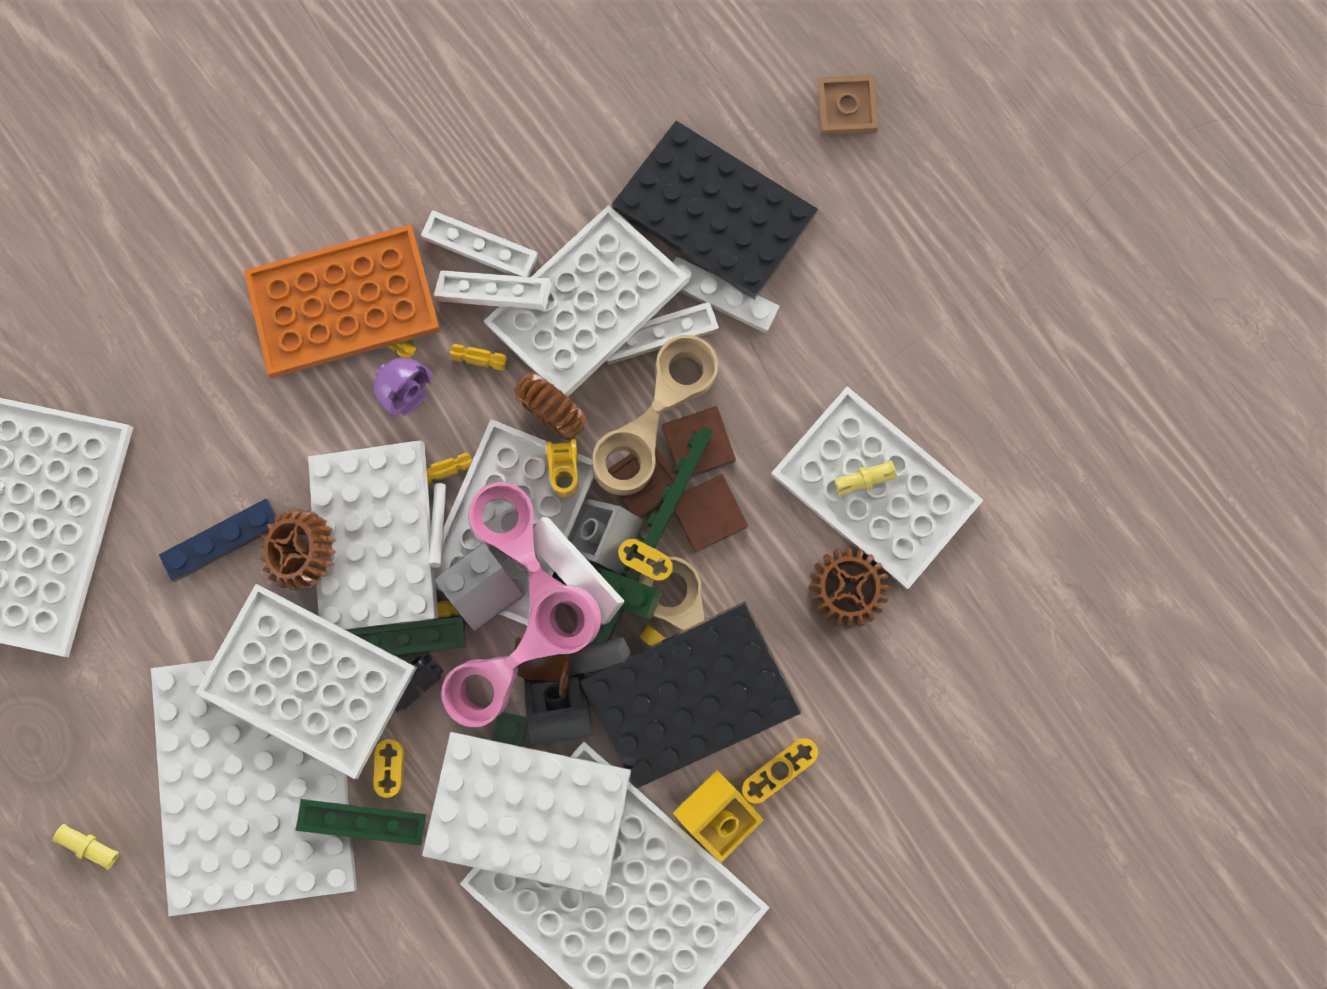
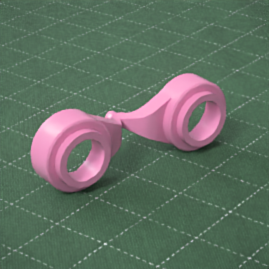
M504 482L493 483L482 488L473 498L468 511L469 526L479 541L494 547L515 562L527 567L529 571V625L533 609L538 600L546 593L565 585L542 570L540 563L535 557L532 524L534 514L529 497L522 489L513 484ZM504 500L515 508L517 522L512 530L506 533H495L486 527L482 516L483 509L489 502ZM562 601L560 604L569 606L576 617V626L571 634H579L585 624V615L581 607L571 601Z
M561 586L546 593L536 603L526 632L519 646L510 656L487 660L473 659L451 670L442 685V701L450 717L459 724L468 727H480L490 723L504 712L509 703L510 690L517 676L519 664L551 655L571 654L590 644L597 636L601 626L600 608L593 596L586 590L576 586ZM562 601H571L581 607L585 615V624L579 634H568L558 627L555 620V612L557 606ZM471 675L484 676L491 682L494 689V697L489 706H479L468 697L466 684Z

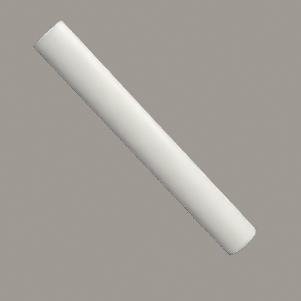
M442 483L434 485L429 566L432 568L441 566L446 485Z

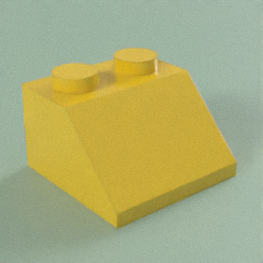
M718 770L706 779L673 812L684 827L720 863L764 821Z

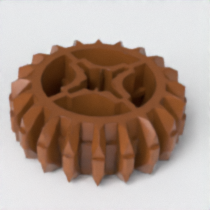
M527 373L525 377L519 380L513 390L514 397L540 423L565 440L574 439L582 432L583 427L587 423L586 416L577 407V404L572 402L561 390L535 373Z
M297 509L294 511H284L283 515L275 516V523L267 524L269 533L262 535L265 539V545L260 546L264 550V555L260 560L266 562L263 571L270 573L269 580L277 582V586L298 591L299 589L307 590L312 588L313 585L320 584L321 577L329 575L327 566L334 565L330 559L331 555L337 553L332 549V544L337 540L330 537L333 529L326 526L327 520L319 517V514L315 512Z
M850 547L845 549L844 557L839 549H835L833 551L835 560L830 555L825 554L823 560L827 566L817 562L814 567L820 574L811 573L809 576L810 579L817 581V584H810L808 586L809 591H817V595L809 598L810 602L819 600L821 605L816 607L815 612L819 613L825 609L827 613L823 620L826 622L831 619L832 615L835 616L834 626L836 627L840 626L842 619H845L847 629L852 628L853 619H855L858 627L864 626L863 616L869 622L875 620L871 610L878 614L882 613L883 609L877 602H888V598L880 594V592L890 590L889 585L880 584V581L887 579L888 575L886 573L877 574L876 571L882 568V564L877 563L873 567L870 564L874 559L872 554L865 560L861 559L863 556L862 549L856 552L855 557H852V549ZM839 565H853L864 572L857 576H851L845 570H841ZM829 571H831L836 582V590L827 597L825 581ZM869 579L872 594L868 604H866L863 600L864 596L861 593V587ZM860 580L852 589L854 595H850L849 592L847 594L843 593L839 597L837 596L845 587L843 581H847L848 584ZM840 600H848L853 606L856 605L859 611L846 612L838 609L833 604Z

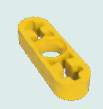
M806 738L795 740L743 781L741 786L743 797L754 804L765 801L816 761L818 756L816 744ZM799 744L803 747L809 745L811 748L808 752L810 758L808 760L800 758L794 762L799 766L794 771L792 763L784 755L789 752L792 758L798 754L797 746ZM776 762H783L788 767V774L782 780L775 779L771 774V767ZM765 771L767 778L775 786L770 789L769 785L766 784L760 789L762 793L760 797L756 795L749 796L747 792L750 790V786L748 784L751 781L755 784L763 781L764 778L760 774Z

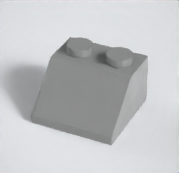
M585 498L568 540L590 564L621 575L625 564L619 558V547L628 539H636L643 519L620 506ZM628 547L624 549V552L627 554V558L631 551V548Z
M484 543L434 580L474 631H477L523 596L522 592Z

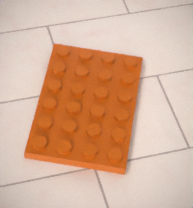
M412 224L243 270L267 374L271 379L441 331Z

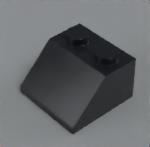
M585 673L570 676V683L564 697L559 696L560 682L524 679L526 720L532 745L593 736L589 700L580 683L581 679L585 677Z

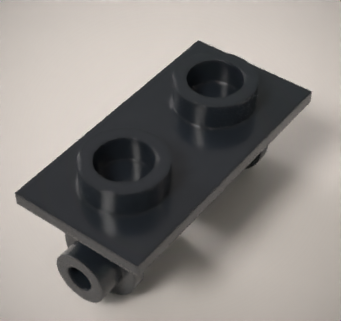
M429 653L424 657H417L410 663L417 667L399 700L395 711L405 710L420 697V694L414 689L417 684L426 692L441 679L440 675L444 671L437 663L431 666L434 662Z

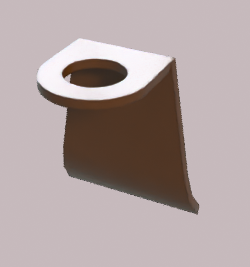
M520 637L515 639L514 651L522 640ZM557 654L522 662L518 665L517 675L528 680L560 682L559 696L564 697L570 683L571 656Z

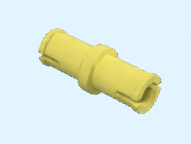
M889 460L886 463L867 469L864 466L859 468L858 472L834 478V483L837 485L836 489L841 497L864 488L867 491L872 489L873 485L897 479V473H894L896 471L894 464Z
M62 824L52 840L75 852L76 857L79 859L87 858L105 867L107 870L114 865L119 856L118 851H114L97 842L95 836L91 834L86 836L68 827L66 824Z

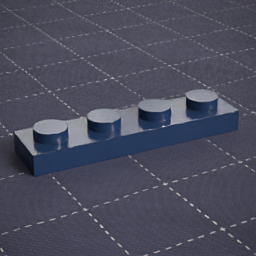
M264 499L159 554V557L171 581L176 582L269 533L267 524L275 523V516L277 515L270 501Z

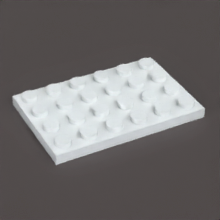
M608 205L531 276L535 278H548L552 284L545 310L499 306L484 320V323L537 375L546 379L568 397L688 284L689 277Z
M849 387L842 391L771 473L773 478L858 550L862 549L866 557L872 554L874 556L872 562L875 564L881 563V569L905 590L911 587L983 501L982 498ZM889 460L893 462L896 470L894 473H897V479L873 485L872 489L867 491L864 488L841 497L838 495L834 478L858 472L859 468L864 466L867 469L886 463Z
M491 419L444 525L441 566L434 568L435 579L483 544L471 531L468 511L475 495L482 488L493 483H510L526 493L533 506V529L541 518L548 517L563 535L569 539L594 480L592 459L578 454L579 489L571 498H560L554 493L550 482L546 453L547 441ZM561 477L557 482V486L568 488L573 480L570 477ZM504 500L491 501L483 509L482 518L484 524L495 533L509 532L517 522L515 508ZM486 545L523 594L522 597L500 612L499 615L528 626L530 609L529 571L527 567L515 562L494 547ZM534 549L535 557L540 563L542 570L553 576L554 570ZM436 583V589L442 591Z
M420 440L308 456L312 512L319 514V517L327 520L326 526L333 529L330 537L337 540L332 544V549L337 553L331 555L330 559L334 565L327 566L329 575L321 577V583L317 584L318 616L344 630L438 619L436 582L434 581L435 569L429 566L431 519L424 442Z
M255 584L195 694L353 779H358L417 667L276 593Z
M450 732L422 856L605 896L631 770Z

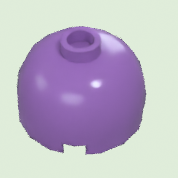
M400 357L384 363L376 372L374 382L375 397L380 405L394 417H398V413L405 416L417 408L427 395L423 389L426 386V382L431 385L432 373L423 364L410 358Z

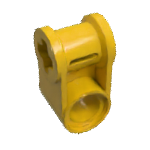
M571 439L569 443L552 444L551 441L546 442V453L553 491L560 498H571L579 489L576 439ZM561 477H570L573 480L568 488L558 487L557 482Z

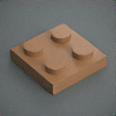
M874 75L818 78L817 93L821 135L877 133L878 117Z

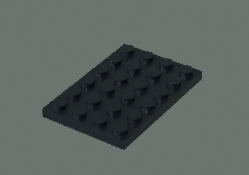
M678 121L673 123L612 203V209L754 300L818 211L813 205Z
M746 601L630 655L624 661L625 663L620 662L582 678L580 681L625 769L631 770L630 779L636 788H640L801 714V708Z

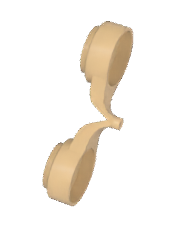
M680 335L670 339L661 347L655 364L656 380L654 401L651 406L637 419L618 430L604 435L594 448L592 472L595 480L604 490L615 495H631L639 492L649 483L655 467V445L658 419L661 411L671 410L688 400H694L703 396L714 383L718 371V360L715 351L706 341L692 335ZM679 358L694 360L701 369V378L691 385L677 383L669 373L670 364ZM617 451L630 452L637 458L640 470L631 479H616L608 473L606 468L607 458Z
M669 557L673 565L671 574L679 576L685 582L687 595L685 600L675 607H665L658 603L653 617L683 631L705 620L701 597V580L697 571L690 563L681 558ZM660 559L659 562L653 561L649 564L654 568V575L658 576L660 572H667L668 569L664 566L665 560ZM643 574L639 578L640 583L653 587L656 581Z

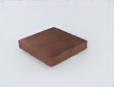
M717 406L662 424L675 465H677L680 457L686 459L691 449L687 447V443L694 430L700 432L702 426L713 431V436L692 476L736 462L735 454Z
M656 447L655 467L649 483L637 493L623 496L618 495L628 511L641 519L663 504L664 501L660 500V496L667 483L673 485L677 477ZM631 453L610 467L608 473L616 479L628 480L639 472L640 464Z
M723 474L685 491L674 511L695 553L748 528V524Z

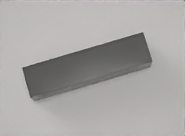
M622 637L587 645L577 652L564 655L571 656L570 676L608 668L620 662L625 663L624 661L630 656L631 651Z

